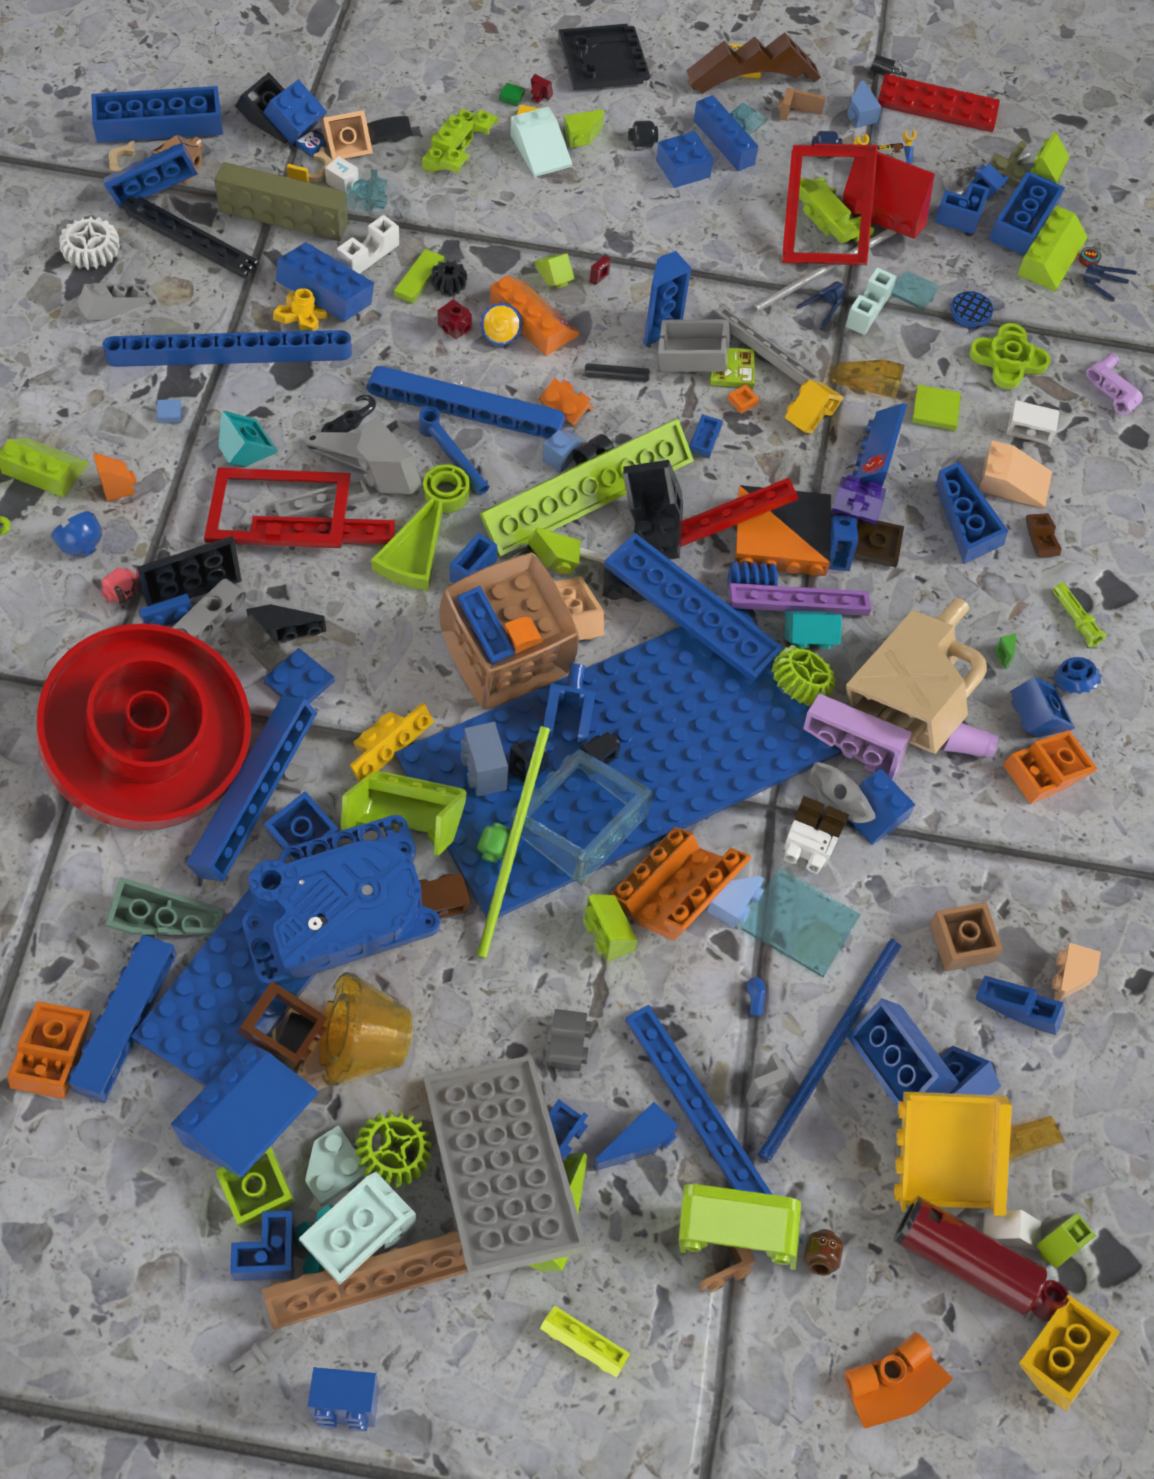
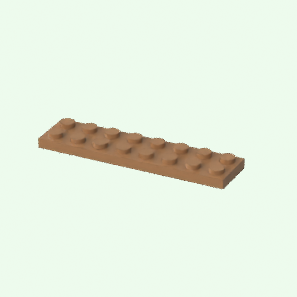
M451 1231L441 1237L431 1240L424 1239L414 1245L393 1248L386 1253L373 1257L370 1256L340 1285L325 1270L315 1274L308 1273L288 1282H277L270 1287L262 1289L272 1327L275 1330L467 1272L458 1231Z

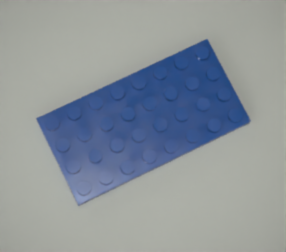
M271 885L267 889L273 890L279 885ZM250 888L131 1035L134 1042L205 1087L248 1043H251L237 1034V1032L267 988L258 979L242 925L243 918L254 901ZM260 943L255 948V952L258 955H265L270 951L268 943ZM265 962L267 974L263 976H268L269 979H272L275 972L272 971L270 962ZM316 974L279 986L299 998ZM274 997L255 1025V1028L270 1036L274 1028L278 1026L290 1010V1007Z

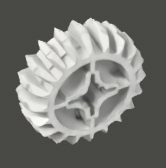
M82 217L80 221L74 220L73 224H67L66 229H62V233L59 236V247L66 261L70 262L71 266L77 265L79 269L82 267H86L87 270L90 267L97 269L99 265L105 267L106 262H112L113 257H117L120 247L119 236L115 228L108 221H102L100 217L96 220L92 217L89 219Z

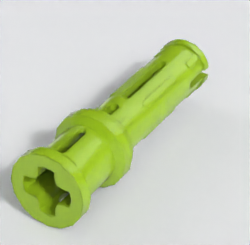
M1065 582L1057 584L1052 589V592L1074 620L1077 632H1081L1087 640V646L1094 647L1100 644L1107 636L1105 631H1101L1096 625L1094 616L1088 615Z

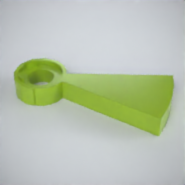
M443 464L433 467L426 473L423 480V496L426 504L371 559L374 572L398 584L429 591L443 513L456 512L462 509L469 500V477L461 468L450 464ZM442 482H450L457 488L452 492L445 493L439 491L436 487Z

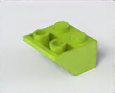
M1053 132L1049 140L1045 138L1033 162L1036 167H1032L1030 171L1058 184L1070 158L1057 133Z
M603 894L589 895L587 905L584 908L585 917L583 918V923L587 932H592L595 938L594 945L598 954L603 955L606 962L636 951L638 940L616 896Z

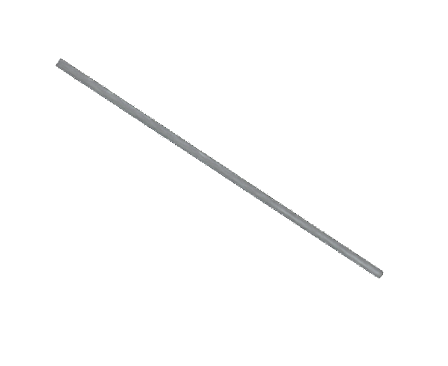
M1025 151L1021 153L1016 163L1020 164L1029 159L1031 156L1030 152ZM970 183L953 193L965 195ZM942 198L930 205L928 215L939 209ZM887 229L872 237L869 241V249L897 234V232ZM858 246L844 254H858ZM825 264L752 305V310L758 313L840 265Z

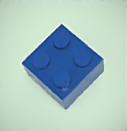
M298 79L270 100L263 113L293 145L297 139L317 126L327 111Z
M695 131L658 142L656 161L674 188L711 177L714 158Z
M306 791L264 823L267 833L283 851L288 847L339 832L337 826ZM319 846L314 848L311 854L322 853L326 849ZM295 854L288 856L292 862L301 859Z

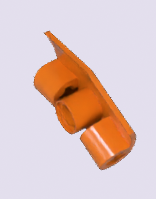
M912 1333L884 1359L844 1370L846 1385L863 1428H870L916 1413L953 1380V1377L931 1356L933 1352L930 1345L919 1333ZM885 1364H891L896 1368V1379L889 1378L884 1371Z

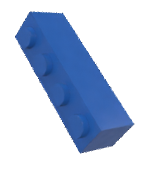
M714 95L696 101L693 121L736 170L741 171L755 165L758 145Z

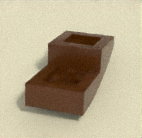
M1049 513L1026 515L1028 533L1037 557L1060 556L1062 548L1054 535L1056 526Z

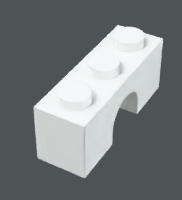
M382 215L368 225V235L362 244L352 237L337 248L338 261L357 273H362L399 245V226L385 215Z

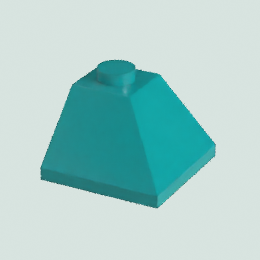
M227 411L221 413L219 448L228 463L246 467L278 451L257 419Z

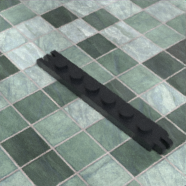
M129 196L127 201L121 204L126 214L131 218L242 278H246L249 275L248 273H251L259 265L258 260L142 197L136 199L133 196Z

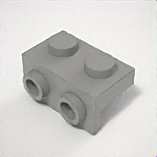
M777 1053L770 1055L763 1070L764 1075L753 1080L746 1095L750 1107L758 1103L760 1106H765L774 1101L775 1096L780 1095L789 1077V1069L783 1059H779Z

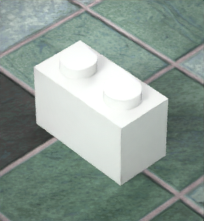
M1016 400L1010 413L1006 435L1050 445L1057 430L1060 411Z

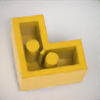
M809 379L808 382H804L800 387V394L797 399L792 401L787 407V414L784 418L805 433L812 434L824 415H833L844 397L825 383Z

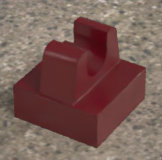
M534 74L530 79L532 87L530 93L533 94L531 99L537 103H540L543 98L550 100L553 96L552 82Z

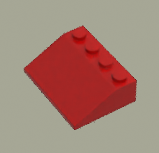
M877 152L871 222L915 239L927 224L935 173ZM854 157L842 203L851 211V214L857 217L861 216V214H855L856 200H862L866 165V158Z

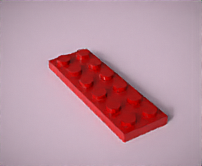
M888 74L884 75L878 102L883 108L992 133L1000 104L999 99Z

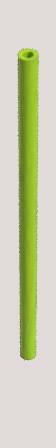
M540 726L476 954L483 958H487L547 743L550 729Z

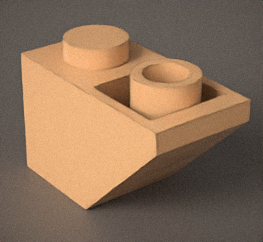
M1069 943L1064 951L1060 950L1056 960L1059 972L1055 974L1052 982V989L1055 990L1053 1000L1060 1001L1088 986L1097 976L1101 952L1073 943Z

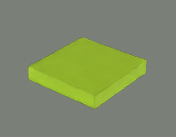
M918 384L915 393L912 423L956 431L961 392Z

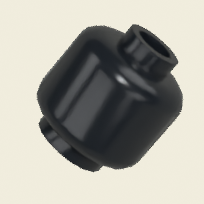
M650 120L635 121L632 128L628 129V141H632L635 148H652L654 143L658 142V126H655Z

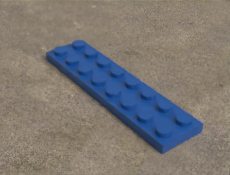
M636 533L604 561L603 566L752 682L784 649L782 645Z

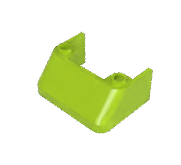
M382 771L372 772L343 794L341 831L388 816L399 815L406 820L409 829L428 833V840L434 845L433 855L439 856L454 841L465 806L466 791L462 788Z
M686 1184L683 1188L681 1205L680 1252L686 1253L687 1250L700 1252L701 1248L708 1246V1243L765 1251L767 1256L772 1258V1262L781 1265L790 1264V1269L796 1270L802 1203L797 1199L785 1196L699 1184Z

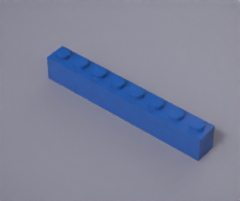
M288 696L280 698L186 862V865L200 878L221 882L225 880L317 715V712L305 698Z

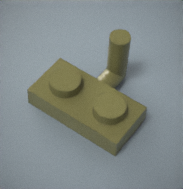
M1024 141L1018 143L1010 154L1009 159L994 153L989 162L1003 177L1007 175L1009 179L1005 183L1015 188L1018 187L1026 172H1030V170L1016 163L1017 158L1027 146Z

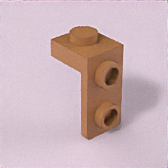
M787 88L784 98L779 100L777 110L781 111L779 119L787 121L791 108L821 115L826 97Z
M728 1246L737 1264L702 1280L698 1286L700 1291L703 1292L709 1289L710 1293L724 1287L726 1285L724 1281L732 1277L735 1280H740L751 1273L750 1269L756 1262L752 1255L754 1250Z

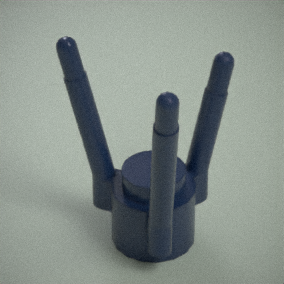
M1089 264L1083 280L1087 281V287L1093 288L1109 300L1114 301L1115 298L1095 283L1100 284L1102 277L1128 284V279L1104 272L1136 275L1137 271Z
M835 281L819 291L815 296L800 303L797 308L800 309L821 297H824L828 303H835L820 325L822 330L838 306L844 302L842 297L846 292L845 287L842 283Z

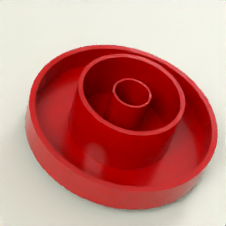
M143 623L126 624L101 630L88 636L74 645L59 659L49 673L39 697L36 721L37 746L41 761L50 780L58 791L80 811L103 823L132 830L163 829L185 823L201 815L215 805L228 791L244 762L250 742V708L243 686L234 670L217 651L205 642L186 632L167 626Z

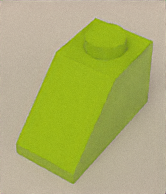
M603 109L564 115L563 133L569 148L590 145L603 128Z
M568 253L552 254L534 260V265L548 286H556V289L569 285L568 281L575 279Z
M539 527L535 529L528 539V544L547 569L570 576L578 566L581 540Z
M1076 1213L1036 1246L1042 1259L1056 1269L1095 1238L1096 1234L1082 1217Z

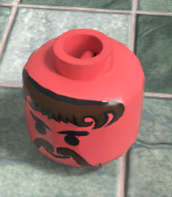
M116 568L104 577L101 582L103 587L101 593L109 602L114 600L116 603L122 604L138 592L137 577L128 568L125 570L123 568Z

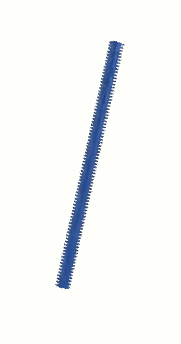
M890 938V941L886 944L887 946H885L884 951H882L857 994H855V997L845 1011L846 1013H844L837 1024L838 1026H836L832 1032L833 1034L827 1040L828 1042L822 1048L823 1050L819 1053L818 1058L812 1064L813 1066L807 1072L808 1074L804 1077L805 1080H802L803 1082L799 1085L798 1091H796V1094L792 1097L793 1099H791V1102L785 1108L786 1110L782 1113L783 1116H780L781 1119H778L779 1121L775 1124L776 1127L773 1128L774 1130H772V1133L766 1139L767 1141L761 1147L762 1150H759L758 1156L764 1159L765 1162L769 1163L774 1157L773 1155L776 1154L775 1152H777L788 1134L787 1132L790 1131V1128L795 1123L794 1121H796L807 1100L828 1069L827 1067H829L832 1059H834L837 1051H839L845 1038L850 1033V1030L862 1013L861 1011L865 1008L870 1000L869 998H871L878 987L877 985L881 982L880 980H882L885 972L889 969L888 967L892 964L891 962L895 959L894 957L898 954L897 952L901 949L902 945L896 942L895 939Z

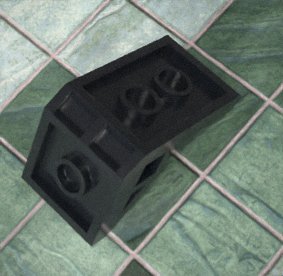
M663 460L624 466L623 477L629 510L635 521L634 533L668 559L680 558L683 496L670 461Z

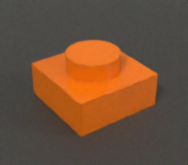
M746 384L728 394L729 402L740 414L759 404L760 399Z

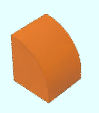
M521 617L505 623L504 631L515 650V654L543 642L531 617Z

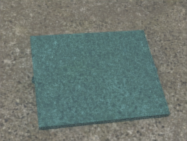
M778 868L761 898L742 925L741 930L824 978L838 952L844 948V942L861 914L783 869Z

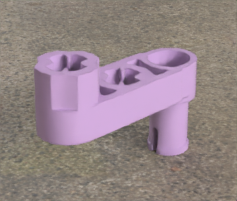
M1109 353L1102 361H1098L1088 368L1086 374L1096 387L1114 399L1113 405L1118 414L1128 415L1142 402L1143 397L1137 388L1111 370L1118 365L1119 358L1116 354Z

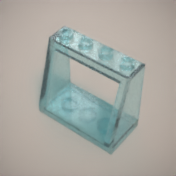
M578 749L573 755L569 754L565 757L561 767L556 772L552 771L549 773L544 784L539 789L535 788L533 790L520 837L582 886L648 816L652 791L641 783ZM577 768L581 769L626 804L585 849L580 848L529 817ZM518 806L512 811L510 815V829H512V825L514 822Z

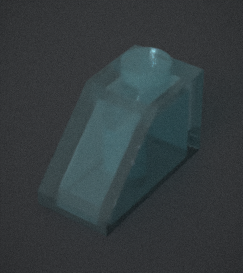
M741 103L730 113L749 136L768 120L767 117L745 103Z

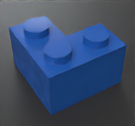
M970 182L965 196L945 190L934 222L974 234L990 188Z
M292 1211L262 1212V1241L231 1243L230 1274L234 1281L294 1279L295 1218Z

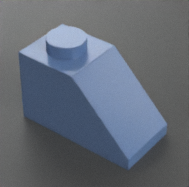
M865 81L859 83L847 111L849 120L853 122L856 128L878 123L881 105Z
M558 430L544 443L543 462L561 473L574 460L573 450L588 442L572 431Z

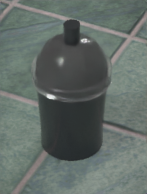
M876 54L870 70L883 76L885 74L898 77L907 76V73L903 72V65L898 60L895 61Z

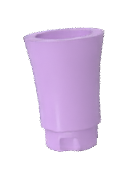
M961 723L940 750L992 758L996 751L998 736L986 730Z

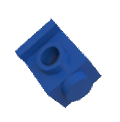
M990 163L986 167L982 164L974 172L976 177L971 183L990 188L987 196L988 200L1001 188L1009 177L1007 175L1003 177Z

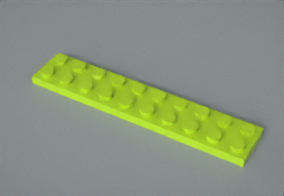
M673 419L481 511L479 514L490 540L497 544V556H502L527 544L528 539L537 527L553 531L626 495L623 477L624 466L669 460L675 471L694 460L679 419Z

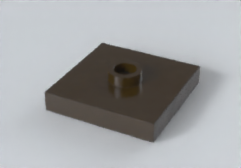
M858 519V542L853 558L896 568L899 561L904 526L883 521H877V524L874 525L871 522Z

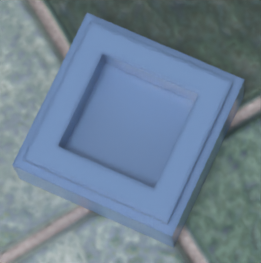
M181 399L157 400L158 423L181 422Z

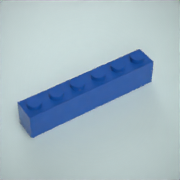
M143 935L140 942L134 944L131 951V960L128 966L122 968L119 974V984L116 990L110 992L104 1014L99 1015L94 1024L95 1031L91 1039L84 1043L81 1051L82 1057L78 1065H74L68 1077L69 1085L75 1093L103 1103L106 1102L133 1047L134 1041L131 1035L149 1014L175 961L177 954L174 945L147 935Z

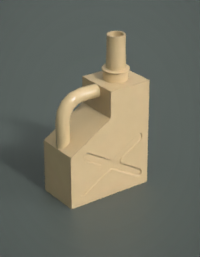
M954 598L938 617H930L912 610L846 684L849 706L912 732L909 740L910 744L936 754L967 717L966 699L981 683L987 672V664L983 655L974 648L957 642L955 638V627L969 611L968 604L961 598ZM958 658L969 662L972 666L971 671L964 679L953 666Z

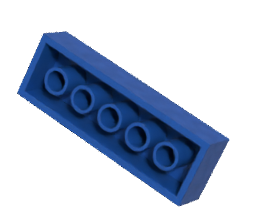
M218 86L91 94L92 124L97 143L173 138L176 135L181 137L223 135Z

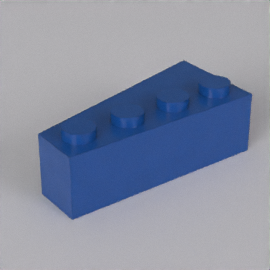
M960 462L939 470L936 489L963 563H968L1004 546L1008 529Z

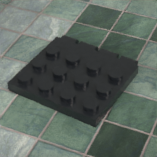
M615 24L558 30V37L573 90L643 84L644 81L651 78L635 26Z

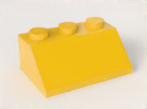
M1069 1294L1065 1298V1300L1069 1299L1067 1305L1057 1309L1019 1363L1038 1390L1066 1412L1120 1333L1119 1330Z

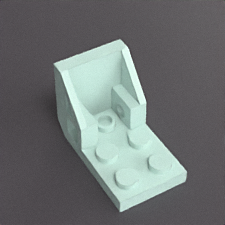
M374 1172L364 1178L300 1236L299 1241L340 1285L381 1246L386 1249L410 1236L415 1231L416 1213L377 1172Z

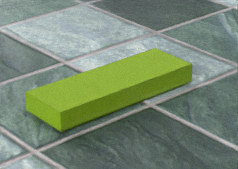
M425 248L395 288L394 296L414 304L431 281L430 276L433 266H437L439 261L444 263V256Z

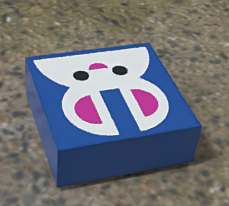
M312 131L296 140V146L310 157L319 152L320 147H326L325 141Z

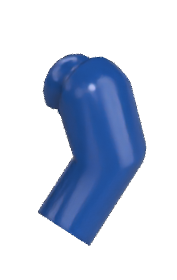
M752 977L746 986L751 999L749 1014L763 1016L766 994L765 983L761 978Z

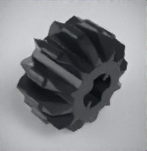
M447 259L445 263L439 261L437 266H433L430 276L431 283L435 291H440L441 295L449 293L450 296L452 293L460 294V291L465 289L467 273L464 270L463 264H457L456 260L449 262Z

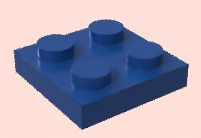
M300 648L263 678L264 684L278 696L305 698L309 704L335 682L334 676Z

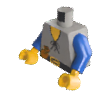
M907 129L903 133L902 140L906 143L905 146H903V143L878 145V152L912 165L914 151L912 141L917 136L916 130L912 131V138L907 136ZM864 134L862 136V143L858 135L854 139V145L868 144L869 136Z

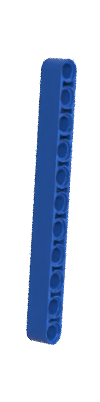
M344 330L110 336L102 343L106 361L110 366L114 367L343 361L349 359L352 355L351 336Z

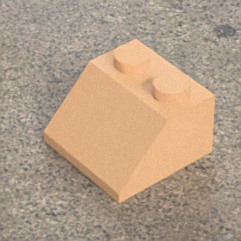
M364 110L320 119L324 140L333 161L338 156L346 159L373 153Z

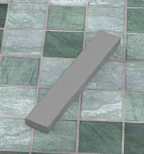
M725 307L711 310L709 315L711 319H728L729 332L800 385H803L806 381L808 382L809 379L821 382L822 379Z

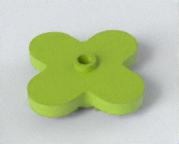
M1014 323L1002 325L993 339L987 337L975 339L969 350L970 358L975 363L993 368L992 378L994 383L1007 390L1017 388L1021 384L1024 373L1032 375L1045 373L1051 362L1048 352L1040 347H1035L1033 343L1030 344L1027 341L1025 329Z

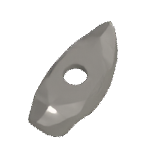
M820 762L814 763L808 776V781L816 789L818 800L820 803L825 804V809H827V806L845 812L849 814L848 819L856 823H865L875 819V813L867 798L851 778L840 769ZM841 784L847 790L846 796L843 799L837 796V788Z

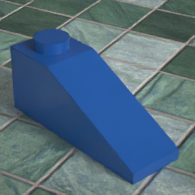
M653 1102L595 1158L593 1168L599 1171L656 1153L661 1147L667 1149L677 1138L675 1133L678 1125Z

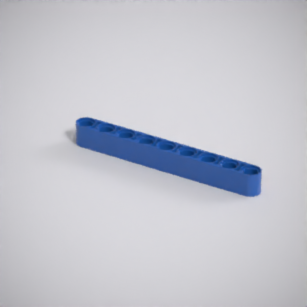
M376 366L373 369L366 386L368 392L377 397L421 408L431 406L441 413L549 439L558 430H562L566 419L565 415L557 409L384 366Z

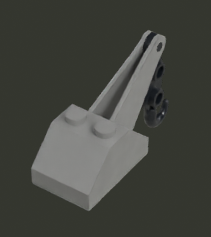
M360 395L355 398L356 402L368 401L369 403L365 407L356 411L348 410L340 417L326 423L321 432H311L306 435L305 442L310 451L365 471L364 478L370 487L374 486L380 493L412 494L423 487L412 454L377 417L365 423L362 433H348L358 428L362 420L374 411L376 401L370 395Z

